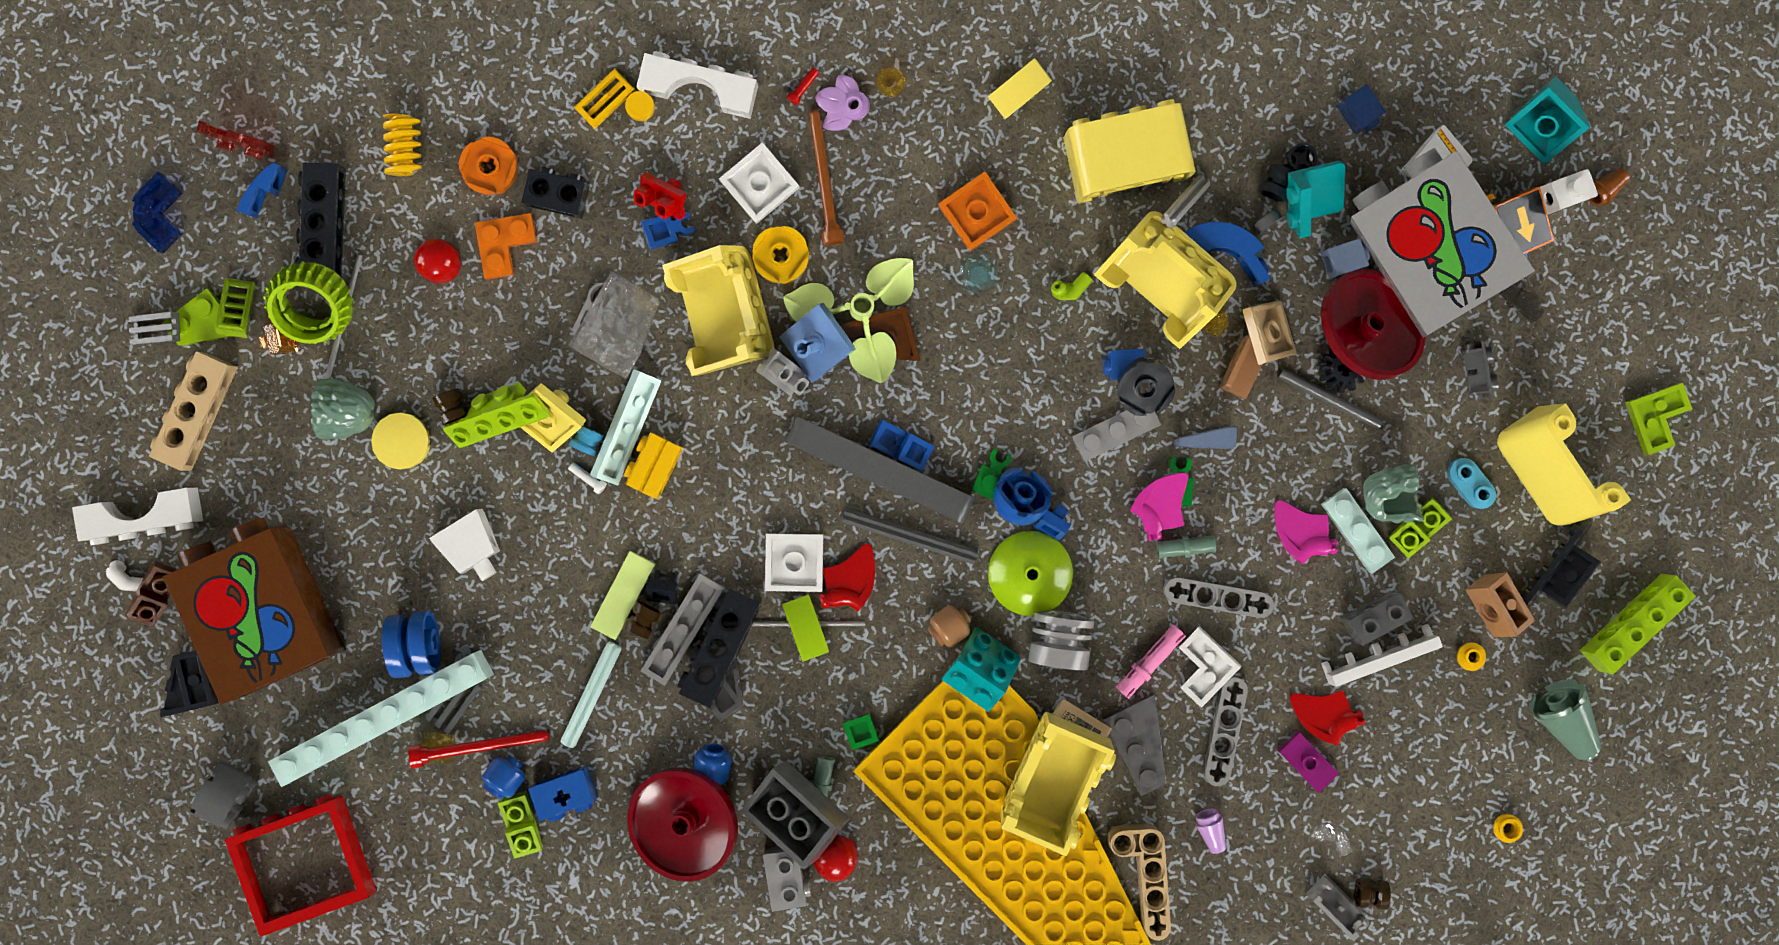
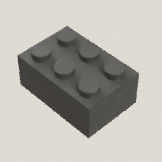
M787 761L770 771L741 809V812L803 869H806L821 856L850 819Z

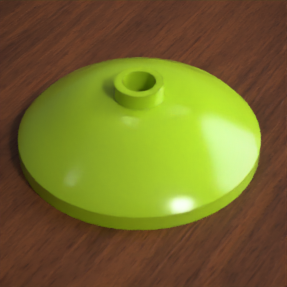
M1037 531L1019 532L1003 540L994 550L988 566L989 585L996 599L1008 610L1025 616H1034V612H1048L1056 608L1067 596L1073 579L1072 563L1066 549L1055 538ZM1031 569L1037 571V577L1033 580L1027 577V573Z

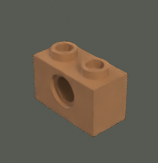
M1507 572L1484 574L1465 589L1493 637H1517L1535 621Z

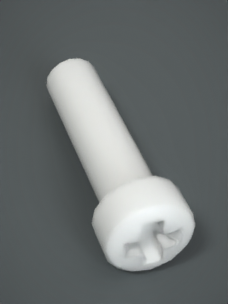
M575 462L568 468V470L593 487L595 493L600 494L605 489L606 482L603 480L599 481Z

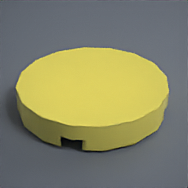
M401 412L389 414L381 419L373 430L371 439L373 452L378 460L387 467L400 470L413 468L421 463L429 453L430 433L424 422L414 415Z

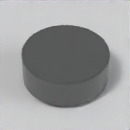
M1274 209L1255 222L1253 227L1261 235L1276 225L1283 217L1277 209Z

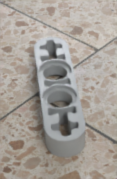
M1180 577L1168 579L1163 586L1164 596L1169 601L1178 604L1257 618L1269 616L1274 609L1272 598L1268 594L1259 591ZM1176 582H1179V587L1190 590V584H1194L1191 590V601H1187L1189 597L1187 594L1179 593L1177 598H1174V593L1169 591L1170 586L1173 587L1176 585ZM1202 587H1208L1212 593L1211 599L1206 603H1201L1197 599V591ZM1229 592H1236L1239 596V603L1236 607L1229 608L1225 604L1224 599ZM1245 594H1249L1247 600L1259 601L1260 597H1262V602L1267 603L1266 608H1261L1260 613H1257L1256 607L1246 605L1247 610L1243 611L1246 604Z
M1232 676L1219 689L1203 766L1204 778L1214 786L1225 785L1230 779L1248 694L1246 683L1236 676ZM1234 682H1237L1236 685L1241 688L1240 693H1235L1233 697V702L1238 703V707L1231 704H1223L1224 699L1230 701L1231 693L1227 691V687L1233 686ZM1227 709H1231L1235 713V720L1229 725L1223 724L1220 719L1222 712ZM1220 737H1226L1230 742V746L1225 752H1218L1215 749V742ZM1213 755L1219 758H1227L1226 763L1220 761L1219 768L1224 774L1223 776H1218L1217 780H1214V776L1210 774V770H1215L1218 762L1216 759H1212Z

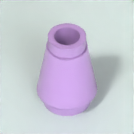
M1214 808L1205 809L1197 813L1195 825L1210 853L1218 854L1225 851L1227 847L1225 844L1223 816Z

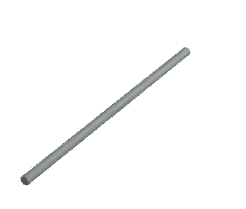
M358 254L348 286L351 297L362 260V255ZM338 334L334 340L324 379L331 378L342 334Z
M865 620L819 621L820 626H865ZM738 621L722 622L723 626H737ZM754 621L752 626H789L788 621Z

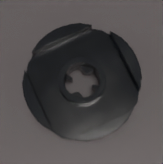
M1139 357L1120 373L1116 392L1122 406L1130 413L1137 416H1147L1146 414L1153 412L1157 414L1166 409L1174 398V379L1168 367L1162 362ZM1150 382L1152 390L1148 393L1147 390H1145V393H1140V385Z

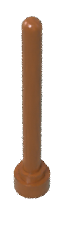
M812 110L809 113L825 220V227H823V232L821 233L822 245L842 244L845 242L843 230L836 223L821 116L818 110Z

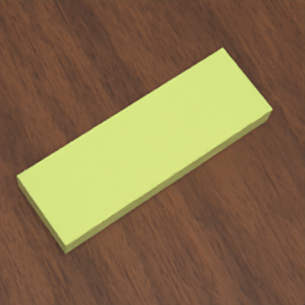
M629 551L590 627L617 640L656 563Z

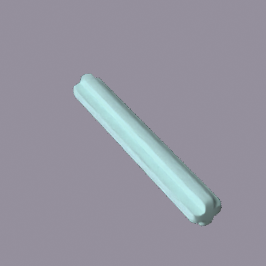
M614 642L606 644L561 738L563 745L569 748L576 746L620 654L621 646Z

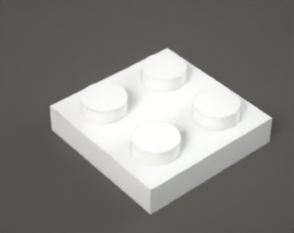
M763 142L719 178L724 187L756 224L800 188Z
M767 533L765 591L822 592L823 534Z

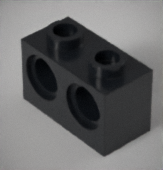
M539 166L538 170L529 169L521 201L524 205L583 219L590 188L583 181L584 177L573 173H567L566 177L555 175V170ZM542 182H548L549 190L543 195H538L537 186ZM570 188L577 189L576 198L572 201H565V192Z

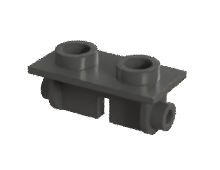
M1481 342L1482 348H1477L1476 343L1464 345L1465 351H1462L1466 371L1473 369L1478 371L1477 375L1467 376L1470 396L1473 395L1474 401L1486 399L1485 393H1490L1491 398H1494V392L1500 391L1497 374L1491 375L1489 364L1495 363L1492 346L1486 347L1485 342Z

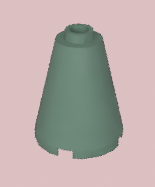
M1573 679L1560 680L1544 687L1548 692L1540 698L1536 693L1529 704L1534 717L1576 759L1591 760L1595 758L1602 746L1585 685L1582 682L1577 684Z

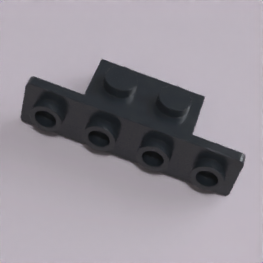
M1592 518L1585 519L1583 522L1578 521L1574 524L1569 532V535L1572 536L1566 545L1560 543L1553 552L1552 557L1555 558L1549 567L1544 565L1534 578L1537 580V583L1532 589L1527 587L1522 592L1521 597L1528 609L1540 593L1567 609L1601 564L1600 560L1577 547L1591 528Z

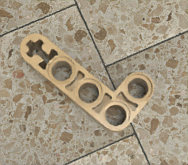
M1152 824L1115 826L1107 833V843L1111 850L1120 857L1136 856L1142 927L1151 939L1163 940L1169 935L1171 930L1164 837L1156 826ZM1155 833L1156 838L1152 844H1143V838L1146 834ZM1126 835L1128 839L1124 846L1117 847L1114 845V841L1118 836ZM1149 862H1158V867L1154 872H1145V867ZM1159 890L1160 895L1156 900H1147L1149 892ZM1152 911L1156 912V916L1160 921V923L1157 924L1156 929H1153L1151 926L1155 923V918Z

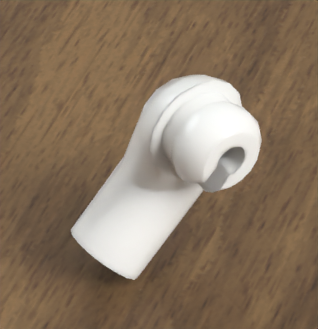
M112 561L109 568L106 569L107 578L120 590L136 592L143 578L129 577L124 572L126 565L122 561Z

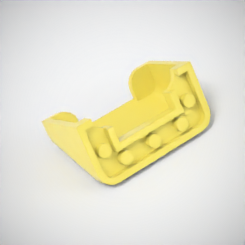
M1151 211L1140 221L1094 275L1111 288H1119L1127 281L1168 317L1164 322L1163 332L1175 346L1181 349L1218 314L1235 291L1236 280L1225 267L1176 225L1173 228H1167L1166 224H1162V213Z
M719 245L662 265L665 273L664 281L667 287L683 295L696 347L689 349L686 356V364L691 372V376H698L769 357L771 349L774 348V342L752 258L745 247Z
M1566 403L1536 407L1505 428L1497 439L1500 451L1550 523L1559 526L1569 525L1615 511L1631 501L1623 487L1618 483L1604 482L1595 488L1563 442L1576 428V419Z

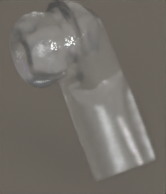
M1324 822L1314 828L1315 838L1319 841L1334 842L1340 856L1348 855L1353 851L1341 826Z

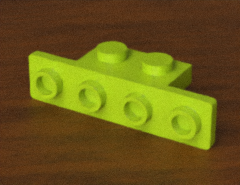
M518 382L510 386H501L496 391L488 394L482 393L477 395L471 402L467 416L445 424L443 431L459 448L548 418L550 411L535 393L524 396L526 389Z

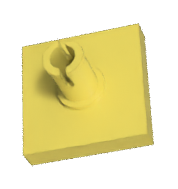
M540 383L529 394L535 393L548 408L550 415L548 418L520 428L549 451L554 452L583 426L586 419L567 404L569 397L564 391L554 390L552 392Z

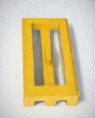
M614 68L574 108L596 129L636 90ZM617 78L619 82L586 112L584 108ZM623 87L626 88L600 114H598L594 119L591 118L620 89H622Z

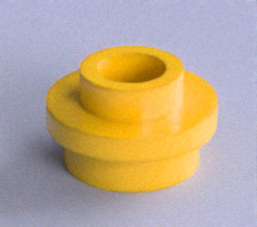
M1465 643L1457 651V662L1465 670L1476 671L1484 665L1486 652L1477 643ZM1471 652L1476 654V659L1473 662L1469 661V654Z
M1503 814L1495 820L1493 831L1499 840L1505 843H1512L1522 836L1523 826L1516 816ZM1510 823L1511 830L1505 833L1503 828L1505 824Z

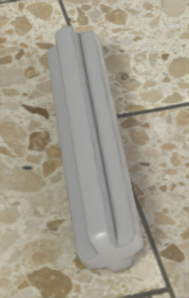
M1204 175L1197 176L1161 217L1162 224H1166L1167 228H1173L1210 186V180L1205 179Z

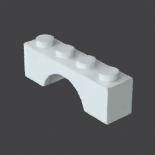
M654 51L653 55L644 53L636 86L639 91L668 99L677 88L685 84H703L717 94L723 113L751 119L758 89L757 80L753 79V75L737 71L736 75L727 73L723 67L717 65H709L708 68L697 66L698 63L687 58H681V61L672 60L669 55L662 52Z
M182 488L158 492L153 508L139 519H131L117 509L113 502H100L72 507L78 541L90 540L91 546L109 543L108 537L118 536L119 541L138 538L137 532L147 531V536L166 533V527L175 526L176 531L193 529L195 522L203 521L198 488Z

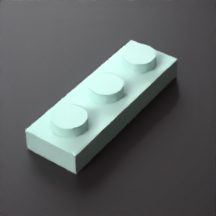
M1343 488L1321 504L1370 574H1373L1395 558L1347 488Z

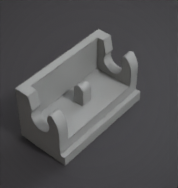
M1326 874L1306 893L1353 941L1359 937V933L1356 931L1357 928L1362 924L1364 926L1369 925V920L1365 917L1366 914Z

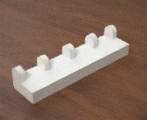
M1425 624L1421 626L1424 637L1409 642L1405 633L1398 634L1401 645L1382 652L1380 645L1374 643L1371 646L1375 655L1355 661L1353 654L1350 652L1345 654L1348 665L1335 670L1331 669L1328 661L1321 663L1328 684L1337 687L1442 648L1439 636L1433 635L1430 626Z

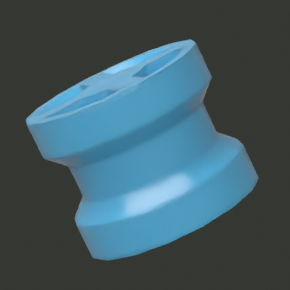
M582 426L577 431L575 438L570 439L568 445L595 456L597 452L596 445L599 441H602L604 435Z

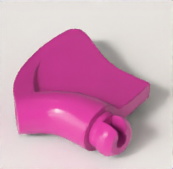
M1174 473L1153 481L1140 492L1134 501L1130 511L1141 518L1144 532H1147V539L1149 541L1154 539L1160 540L1162 538L1161 530L1184 526L1182 499L1189 479L1188 473Z
M1279 500L1275 502L1274 519L1278 537L1285 550L1296 561L1304 565L1311 556L1328 555V553L1336 554L1338 552V541L1336 539H1329L1328 515H1312L1300 511L1284 501Z

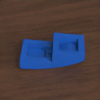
M275 163L266 167L245 191L236 211L257 219L267 192L278 196L288 170Z
M881 419L868 443L869 446L920 471H923L935 447Z

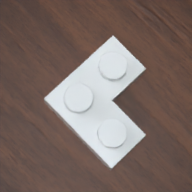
M1200 626L1179 647L1200 667L1182 685L1181 689L1201 708L1242 667Z

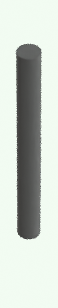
M1284 368L1281 369L1277 377L1376 429H1379L1383 424V419Z

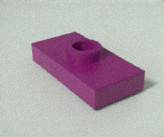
M1298 731L1278 750L1318 793L1339 774Z

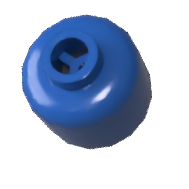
M707 744L704 748L697 751L694 770L709 776L719 785L725 784L729 780L732 756L724 746Z
M510 755L507 759L502 757L494 758L482 775V780L485 783L483 788L501 800L503 797H512L525 780V774L520 770L523 764Z

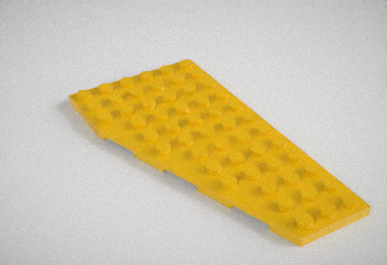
M942 680L853 769V772L1026 945H1151L1086 813H1080L1076 820L1080 838L1075 849L1070 848L1067 856L1001 828L1000 812L1003 802L1040 722L1034 709L1010 685L1006 693L988 712Z

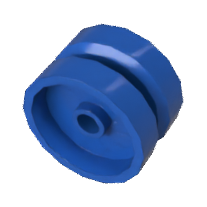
M430 610L412 613L410 619L405 614L391 615L385 618L382 627L383 657L386 668L394 679L412 676L414 670L419 675L438 672L441 663V644L437 621Z

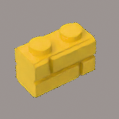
M650 432L648 437L644 435L637 447V451L640 454L636 463L631 461L624 473V476L628 478L625 484L652 498L659 499L684 448L655 433Z

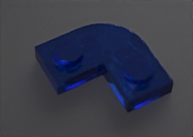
M158 171L132 199L135 202L133 206L134 222H132V225L156 251L164 254L183 233L163 213L183 193L163 173Z

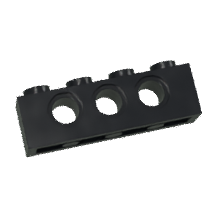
M303 162L302 170L298 175V182L302 191L301 199L297 203L298 215L301 217L300 228L296 231L299 256L296 257L295 264H301L302 261L305 263L314 262L328 267L342 278L346 169L339 164ZM325 188L324 198L317 201V191ZM320 216H323L324 225L320 229H316L315 221ZM322 244L323 254L315 258L314 250L318 245Z
M728 589L726 595L721 593L715 605V609L718 610L714 621L709 619L703 630L702 635L706 636L702 646L696 645L690 657L693 665L689 673L683 672L677 687L681 688L679 692L681 696L711 710L713 709L761 608L760 602L732 589ZM728 615H734L738 618V624L733 629H726L722 625L723 619ZM715 641H723L726 644L725 652L718 656L711 654V644ZM702 667L713 669V677L708 682H702L698 679V671Z

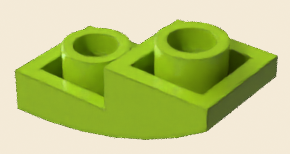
M1432 496L1421 505L1424 517L1422 522L1416 520L1408 523L1403 522L1389 536V539L1407 558H1410L1431 541L1430 537L1452 520L1449 513Z
M809 595L782 604L802 662L828 653L829 649Z
M527 791L514 794L510 798L503 797L502 800L499 799L498 806L507 828L505 835L514 859L542 851L541 838Z

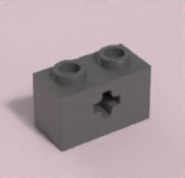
M1392 591L1341 617L1353 642L1363 646L1414 619L1402 595Z

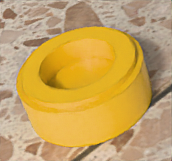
M635 91L627 97L625 108L632 119L646 121L652 117L655 111V104L648 93Z

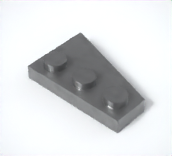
M1151 694L1104 717L1105 724L1112 728L1110 735L1139 794L1143 796L1167 784L1155 695Z

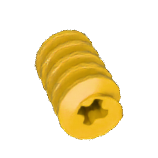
M385 114L383 117L389 121L383 123V128L390 132L385 133L383 139L390 144L384 146V152L391 155L384 158V163L391 167L384 169V173L392 176L414 175L413 171L422 169L421 165L413 163L414 159L421 158V154L413 151V148L421 146V142L413 140L414 136L421 135V131L412 128V125L419 124L421 121L411 115Z

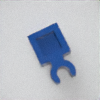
M685 212V217L681 220L671 221L670 217L664 220L658 216L641 221L649 250L677 243L676 234L682 236L693 234L695 231L694 227L684 228L681 225L683 220L690 218V213Z

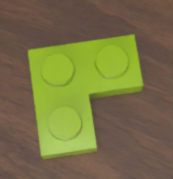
M1677 383L1625 402L1644 455H1651L1676 446L1666 419L1692 410L1683 383Z

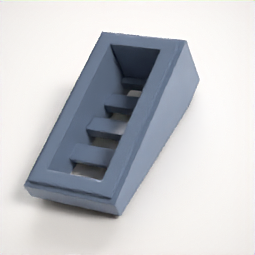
M1232 425L1179 437L1174 440L1175 447L1234 449L1236 447L1237 426Z

